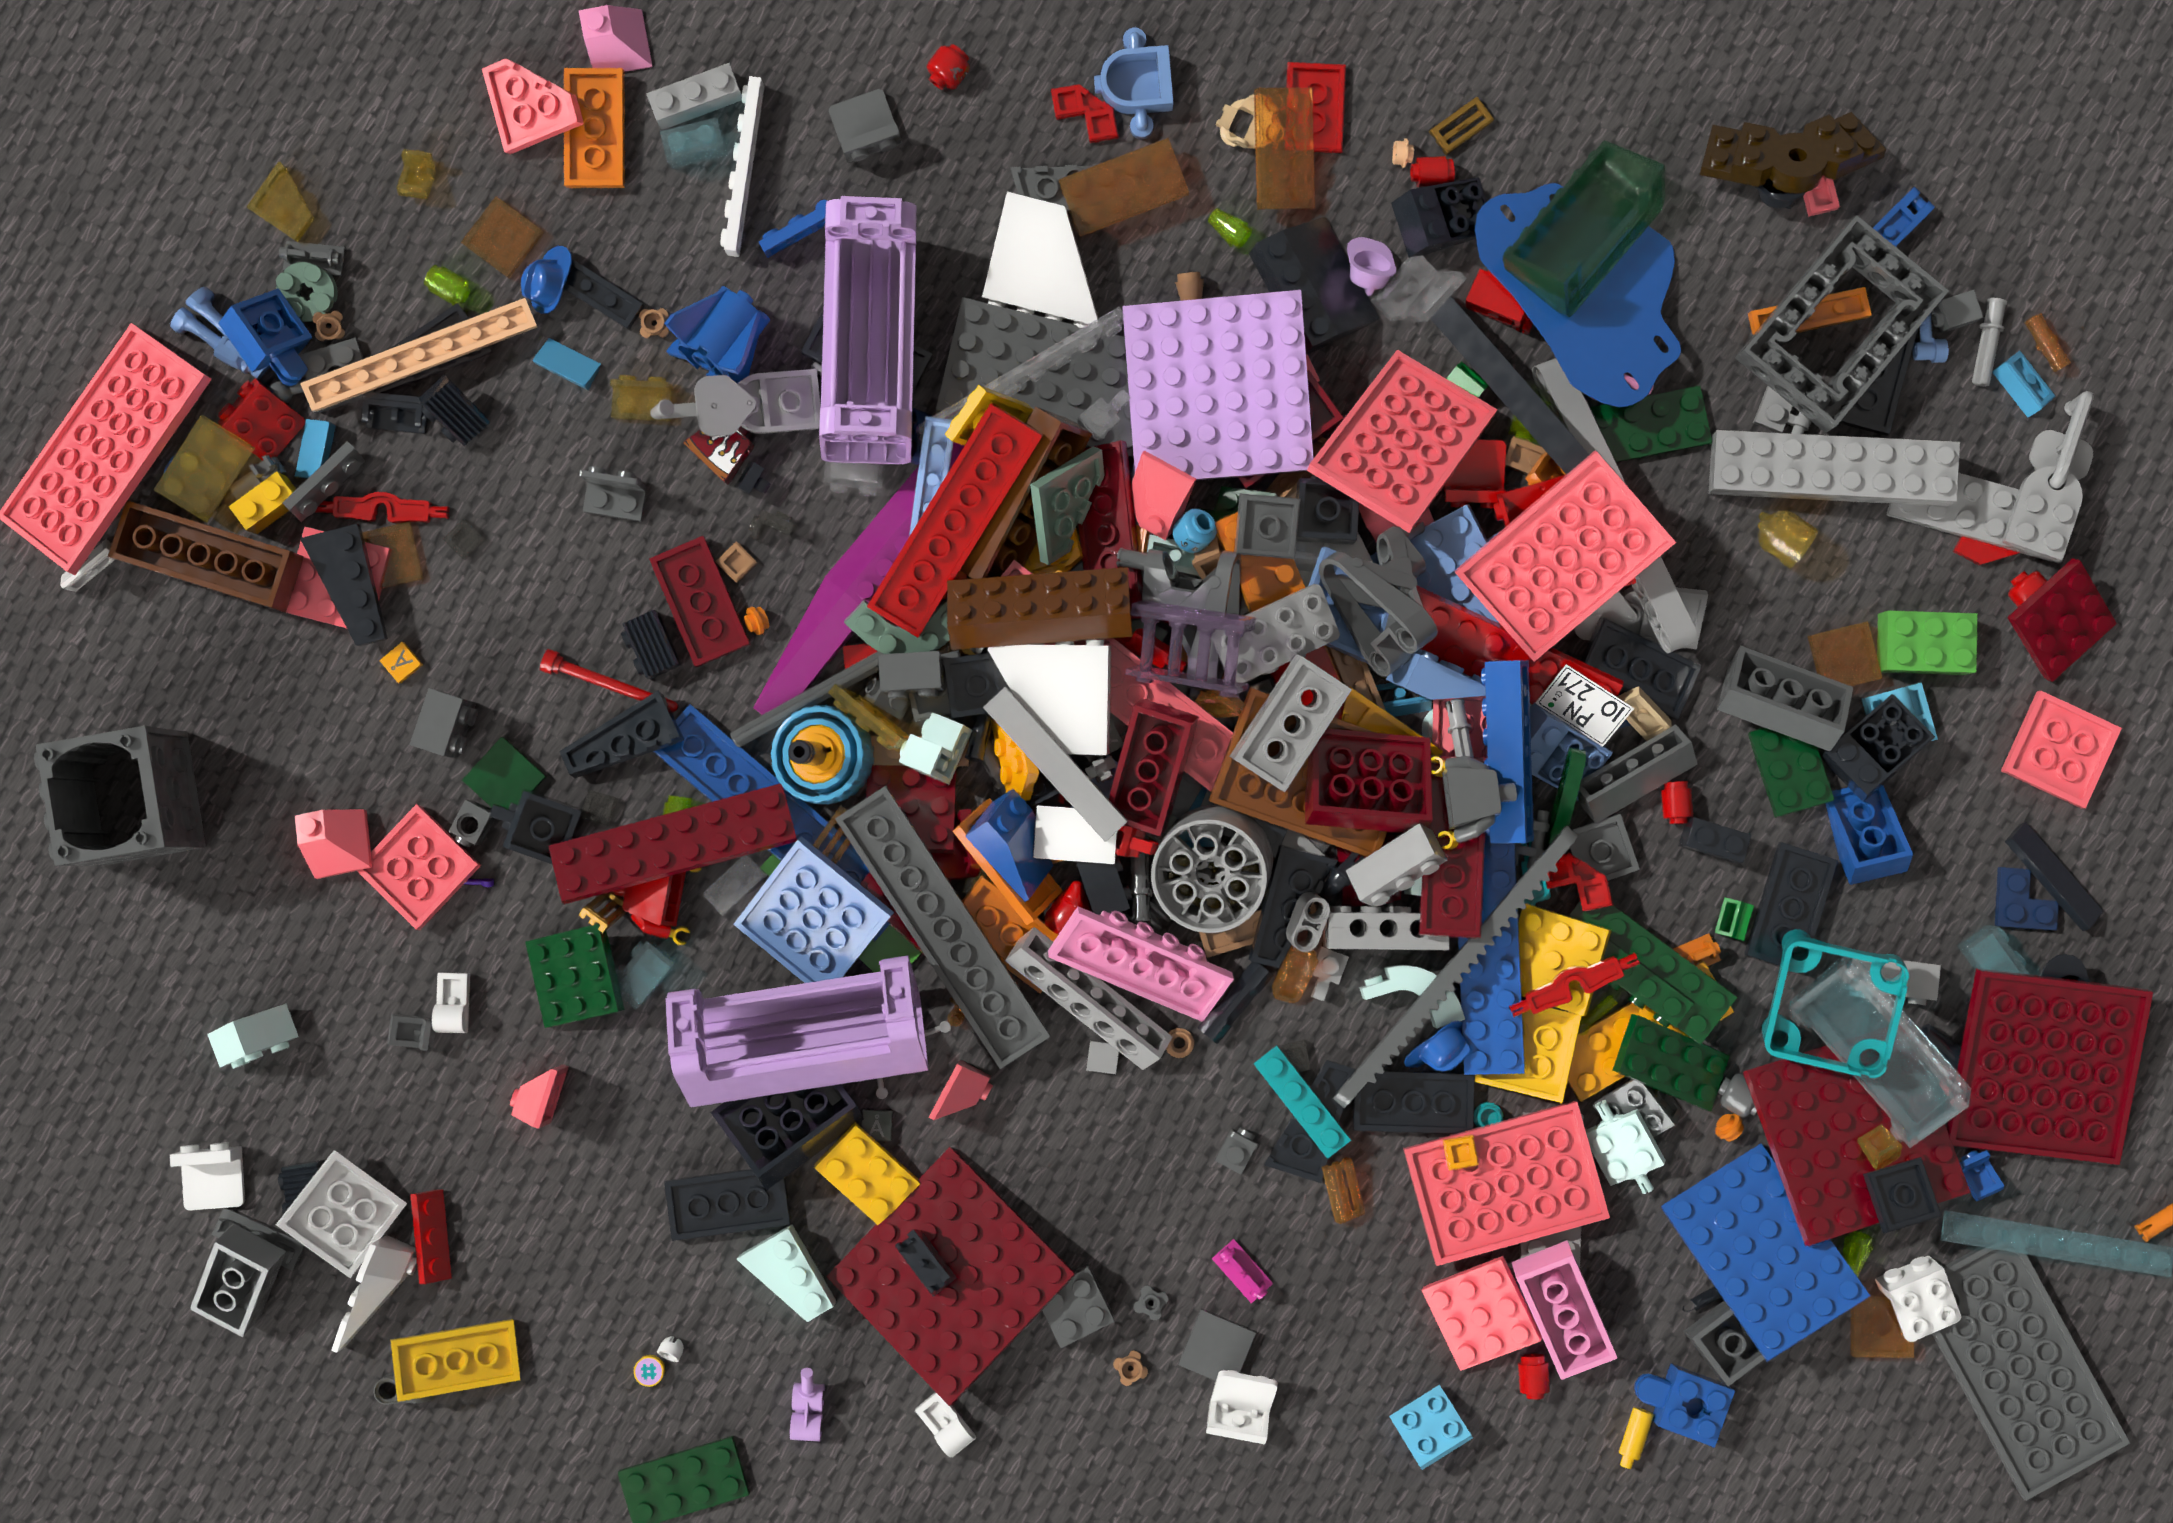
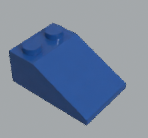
M1884 786L1879 788L1864 802L1849 787L1832 791L1834 801L1826 803V808L1839 860L1849 884H1857L1907 872L1913 853Z
M1011 789L990 803L965 837L1023 901L1026 902L1049 873L1053 863L1051 859L1033 857L1036 817L1025 800L1014 789Z

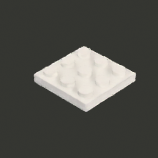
M333 1151L280 1218L276 1226L351 1278L362 1264L370 1244L384 1235L407 1203L341 1154Z

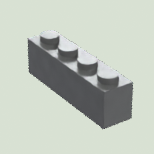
M1675 724L1581 779L1577 795L1581 806L1597 824L1696 766L1697 760L1692 742Z

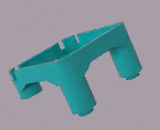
M1801 929L1788 931L1782 939L1783 954L1770 1012L1762 1024V1035L1767 1051L1777 1058L1860 1077L1861 1074L1867 1075L1869 1078L1880 1077L1885 1073L1888 1059L1890 1060L1908 989L1909 972L1904 961L1894 954L1870 953L1812 939L1807 932ZM1822 952L1872 962L1870 977L1873 984L1882 992L1896 995L1885 1041L1877 1039L1859 1041L1851 1049L1847 1063L1799 1052L1801 1036L1797 1026L1785 1016L1778 1014L1787 972L1804 973L1812 970L1819 963ZM1893 962L1900 967V972L1896 977L1886 978L1881 974L1882 967L1886 963ZM1867 1049L1876 1050L1879 1053L1878 1060L1873 1064L1863 1063L1860 1060L1863 1051Z

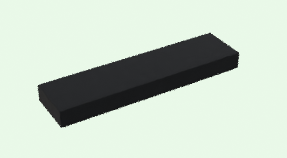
M2027 822L2020 824L2006 839L2005 843L2082 931L2090 929L2104 911Z

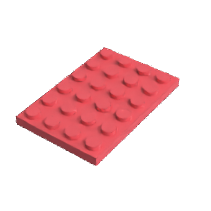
M1397 350L1311 461L1307 471L1410 533L1494 418L1498 409Z
M1595 450L1458 567L1455 573L1535 662L1676 542Z
M1576 1101L1403 1148L1436 1266L1610 1218L1578 1102ZM1472 1134L1479 1165L1449 1171L1442 1140Z

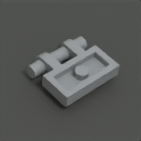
M1767 386L1753 423L1777 433H1782L1785 425L1788 424L1793 426L1791 434H1804V431H1808L1811 421L1801 412H1799L1798 416L1790 414L1793 406Z

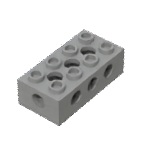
M1295 655L1229 757L1285 792L1352 689L1304 657ZM1310 689L1313 694V700L1310 704L1304 706L1301 702V695L1304 691ZM1294 715L1296 726L1291 731H1286L1284 721L1288 716ZM1278 741L1280 750L1275 756L1270 757L1267 753V747L1271 742Z
M1331 906L1329 917L1323 930V947L1327 949L1449 950V937L1419 935V933L1413 936L1411 934L1410 926L1412 922L1417 920L1420 923V907L1419 912H1411V907L1390 906L1389 912H1381V907L1360 906V912H1351V907ZM1358 919L1361 923V931L1357 935H1352L1350 924ZM1384 920H1388L1391 924V930L1387 935L1383 936L1380 932V925Z

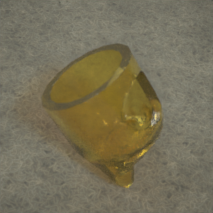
M1787 510L1772 514L1765 512L1759 514V546L1765 552L1776 556L1787 568H1792L1811 546L1819 530L1795 513Z

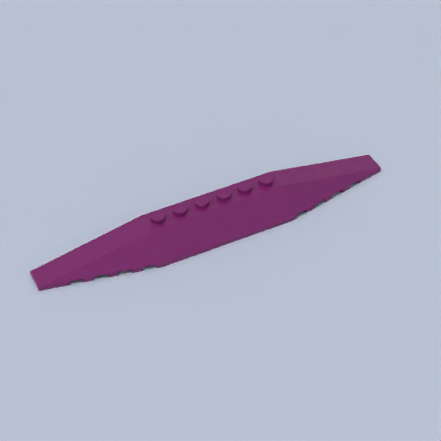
M953 442L950 469L964 445ZM918 467L823 579L753 707L761 715L806 691L855 633L844 623V620L864 599L868 603L870 602L909 538Z

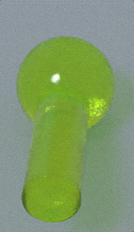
M1612 995L1607 996L1587 1016H1582L1578 1035H1586L1594 1023L1618 1004Z

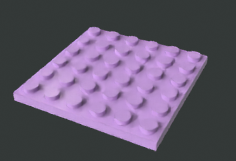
M1301 290L1122 306L1135 472L1141 454L1144 451L1191 475L1196 480L1307 471L1309 464L1314 458Z

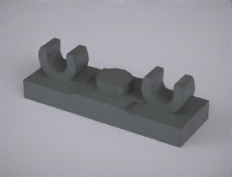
M229 1207L223 1208L211 1235L219 1238L234 1223L285 1250L286 1254L281 1266L292 1271L295 1270L305 1248L303 1244L281 1230Z

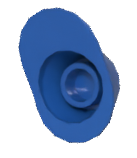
M556 246L550 249L543 259L532 262L522 274V295L531 300L534 309L541 314L550 313L556 308L561 299L563 287L572 264L571 253L564 246Z
M1454 1021L1445 1025L1434 1036L1414 1048L1404 1060L1405 1066L1414 1068L1426 1063L1436 1071H1448L1457 1067L1471 1052L1470 1046L1462 1035L1463 1022Z

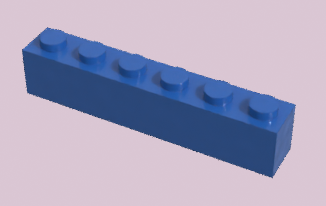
M1529 660L1485 662V668L1481 671L1482 685L1486 688V698L1482 701V712L1486 716L1487 728L1483 731V743L1487 746L1488 758L1484 760V764L1488 766L1489 770L1496 771L1498 784L1514 783L1517 792L1516 801L1501 802V814L1496 817L1494 825L1486 830V834L1490 836V843L1533 842Z

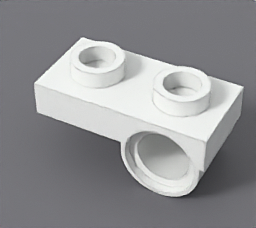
M438 973L437 1004L432 1012V1028L436 1033H468L470 973Z
M936 1392L916 1407V1413L935 1435V1440L940 1448L950 1458L954 1457L976 1439V1435L953 1406H948Z

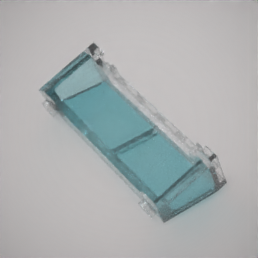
M1842 956L1790 1001L1788 1009L1790 1010L1789 1015L1798 1026L1811 1027L1841 1062L1847 1063L1851 1049L1859 1041L1864 1039L1885 1041L1895 1001L1888 993L1882 992L1873 984L1870 972L1858 959ZM1903 1010L1890 1060L1888 1059L1885 1073L1877 1078H1869V1076L1861 1074V1077L1853 1075L1891 1118L1892 1127L1890 1131L1900 1143L1904 1141L1909 1148L1968 1108L1970 1104L1972 1088ZM1867 1049L1862 1052L1860 1060L1865 1064H1873L1878 1060L1879 1053L1874 1049Z

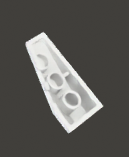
M387 1235L370 1244L356 1278V1281L361 1284L350 1295L348 1301L349 1306L353 1308L351 1312H347L343 1317L331 1351L337 1353L345 1348L407 1278L408 1274H414L417 1269L416 1247Z

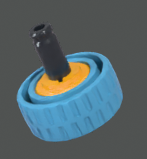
M808 706L792 713L776 731L771 751L772 768L778 782L795 798L813 804H833L847 800L865 785L874 764V746L866 727L853 714L833 706Z

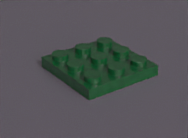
M600 924L525 941L545 1028L625 1010L607 930L603 933L599 931Z

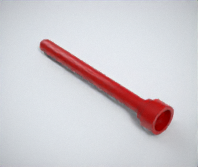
M551 649L545 651L540 664V671L552 675L553 672L557 674L562 672L639 701L653 694L564 661V657L560 656L559 652ZM665 698L671 712H675L678 704L673 700Z

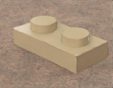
M1639 686L1617 696V698L1634 708L1626 720L1646 741L1672 727L1669 717Z

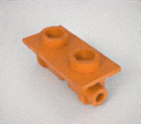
M1709 933L1673 948L1694 965L1704 961L1709 966L1721 961L1719 953H1721L1720 947L1717 942L1713 943Z

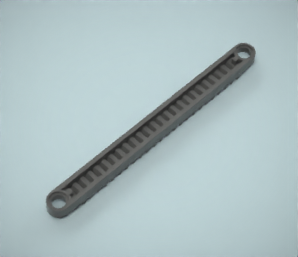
M1566 826L1481 924V938H1469L1332 1099L1345 1108L1367 1082L1375 1083L1377 1081L1375 1073L1383 1074V1064H1392L1390 1055L1399 1056L1400 1050L1398 1046L1406 1047L1408 1045L1406 1037L1414 1038L1416 1036L1414 1028L1422 1029L1424 1027L1421 1019H1430L1431 1014L1429 1010L1439 1009L1437 1001L1447 1000L1446 990L1454 992L1453 982L1461 983L1463 979L1460 974L1462 972L1468 974L1471 972L1468 965L1470 963H1479L1476 957L1477 954L1485 955L1486 950L1484 946L1494 945L1492 937L1494 935L1502 936L1500 928L1502 926L1510 927L1508 918H1517L1516 909L1526 908L1524 900L1534 899L1533 889L1541 891L1542 887L1539 882L1541 880L1548 882L1550 878L1547 873L1549 871H1558L1555 864L1579 836L1575 831Z

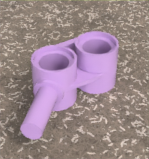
M810 1368L801 1370V1383H794L792 1410H795V1412L791 1416L790 1440L821 1441L822 1432H820L821 1419H823L822 1411L824 1406L822 1395L823 1391H825V1384L813 1383V1371Z

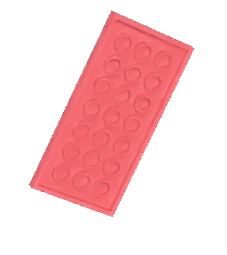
M131 323L0 510V520L65 571L76 575L212 379Z

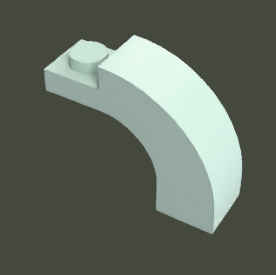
M1392 965L1384 967L1387 979L1383 980L1382 975L1364 980L1366 985L1359 988L1362 998L1365 1000L1398 990L1412 991L1420 996L1437 975L1415 966ZM1446 990L1447 1000H1438L1439 1009L1429 1010L1433 1027L1439 1028L1454 1021L1465 1020L1462 1007L1454 992Z

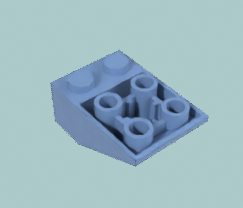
M1421 649L1412 653L1407 663L1386 678L1387 681L1430 700L1486 696V688L1482 685L1480 676L1473 674L1471 677L1463 673L1465 669L1444 660L1439 662L1438 656Z
M1536 703L1530 706L1532 775L1558 789L1569 748L1586 751V762L1582 779L1602 768L1613 752L1594 742Z

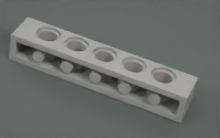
M1033 927L1016 942L1005 962L1135 1065L1144 1070L1162 1057L1172 1036L1101 979L1049 958L1048 950L1053 941L1037 928Z

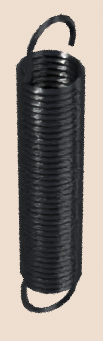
M1715 1286L1690 1299L1695 1305L1692 1310H1700L1711 1302L1713 1303L1715 1300L1722 1298ZM1684 1306L1682 1307V1310H1683L1684 1312H1690V1311H1692V1310L1685 1311V1310H1684Z

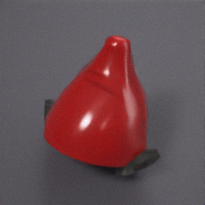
M1073 881L1071 885L1057 896L1051 906L1049 905L1044 910L1045 925L1052 932L1059 935L1078 906L1092 912L1091 904L1082 882Z

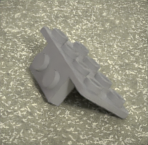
M1312 584L1211 632L1212 641L1229 682L1235 686L1261 674L1273 673L1279 669V666L1291 662L1295 655L1305 657V654L1337 640L1340 636L1322 587L1318 584Z

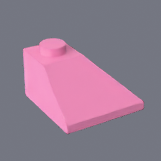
M605 5L579 10L583 37L592 68H623L624 72L653 67L642 9Z

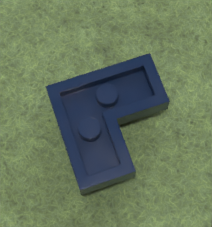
M1998 867L1995 926L2057 930L2058 903L2053 900L2029 899L2031 872L2029 869Z

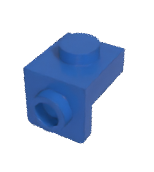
M1977 1150L1964 1155L1961 1158L1962 1162H1960L1968 1187L1976 1202L2003 1190L2005 1187L1989 1162L1991 1155L1988 1150L1978 1153Z

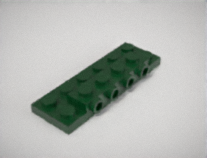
M1580 901L1568 916L1611 930L1603 960L1612 956L1619 960L1634 952L1636 953L1640 964L1624 970L1622 978L1612 981L1608 985L1617 991L1621 987L1631 994L1628 999L1641 1009L1648 1006L1656 1012L1653 1015L1656 1021L1666 1028L1672 1024L1700 1045L1737 999L1736 995L1615 906L1583 912Z

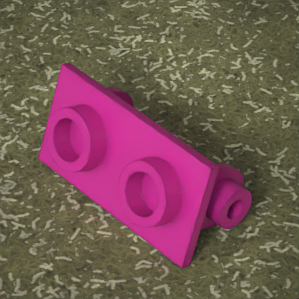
M1235 1239L1230 1241L1212 1258L1250 1303L1254 1302L1257 1298L1259 1300L1267 1294V1289L1273 1284Z

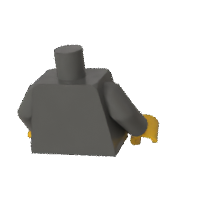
M1437 756L1431 758V762L1440 763V768L1437 771H1431V774L1443 777L1449 829H1455L1454 832L1442 831L1439 833L1438 837L1448 835L1450 838V843L1447 846L1441 847L1442 849H1454L1458 843L1480 836L1494 825L1496 817L1501 814V802L1516 801L1517 799L1514 783L1498 784L1496 771L1489 770L1486 764L1470 756L1451 757L1446 760Z

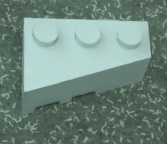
M792 1224L743 1252L737 1258L743 1266L807 1322L831 1309L836 1303L835 1297Z

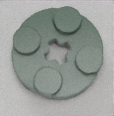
M308 262L292 264L276 278V289L279 288L303 322H313L312 317L316 312H321L322 314L330 313L334 302L337 300L338 290L333 276L316 264ZM305 284L307 287L313 288V293L310 294V300L308 301L300 295L302 286Z

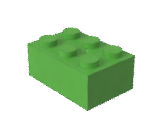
M1885 611L1878 614L1877 672L1946 675L1976 673L1977 613Z

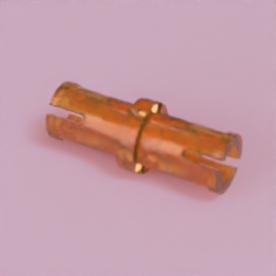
M2041 312L2024 322L2037 343L2036 349L2038 351L2041 350L2053 372L2071 363L2058 342L2059 336L2052 332Z

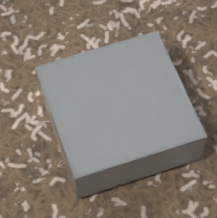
M1090 1040L1086 1071L1116 1074L1119 1051L1107 1042Z

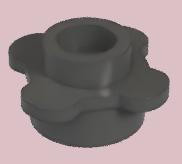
M1145 1285L1140 1290L1139 1300L1134 1303V1310L1139 1314L1145 1313L1149 1315L1151 1320H1158L1161 1317L1160 1311L1163 1305L1168 1302V1296L1164 1292L1159 1293L1152 1290L1151 1286ZM1153 1300L1154 1304L1149 1305L1148 1301Z

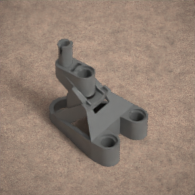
M1423 522L1414 527L1410 533L1394 526L1382 532L1377 538L1376 546L1380 565L1358 557L1352 558L1344 552L1331 554L1322 560L1319 565V575L1325 589L1363 657L1380 676H1389L1410 660L1412 653H1415L1436 638L1438 633L1437 626L1424 609L1416 588L1418 583L1416 578L1425 572L1426 563L1410 540L1425 531ZM1334 565L1339 567L1350 578L1336 575ZM1358 603L1383 608L1389 614L1386 628L1382 633L1379 632Z
M1120 548L1117 554V559L1120 560L1117 561V567H1128L1144 571L1143 603L1162 606L1168 613V621L1174 626L1188 655V680L1218 686L1222 679L1224 667L1212 641L1211 632L1240 618L1241 554L1227 550L1222 551L1217 567L1202 580L1184 576L1179 577L1174 563L1166 551L1149 549L1145 553ZM1204 609L1202 616H1200L1198 613Z

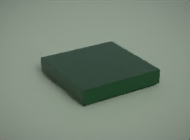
M501 737L462 781L491 808L493 804L509 808L511 802L518 804L523 789L534 791L547 776L506 738Z

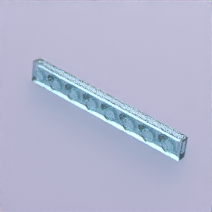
M1944 1210L1941 1233L1942 1241L2171 1277L2173 1247Z

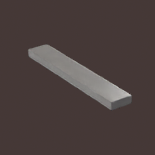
M1004 687L983 707L1104 842L1128 822L1007 687Z

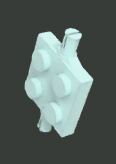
M1606 1100L1595 1104V1108L1599 1112L1602 1121L1585 1131L1591 1151L1610 1186L1625 1180L1635 1179L1642 1194L1651 1192L1654 1187L1646 1174L1650 1170L1663 1166L1666 1160L1640 1112L1636 1109L1626 1114L1613 1115Z

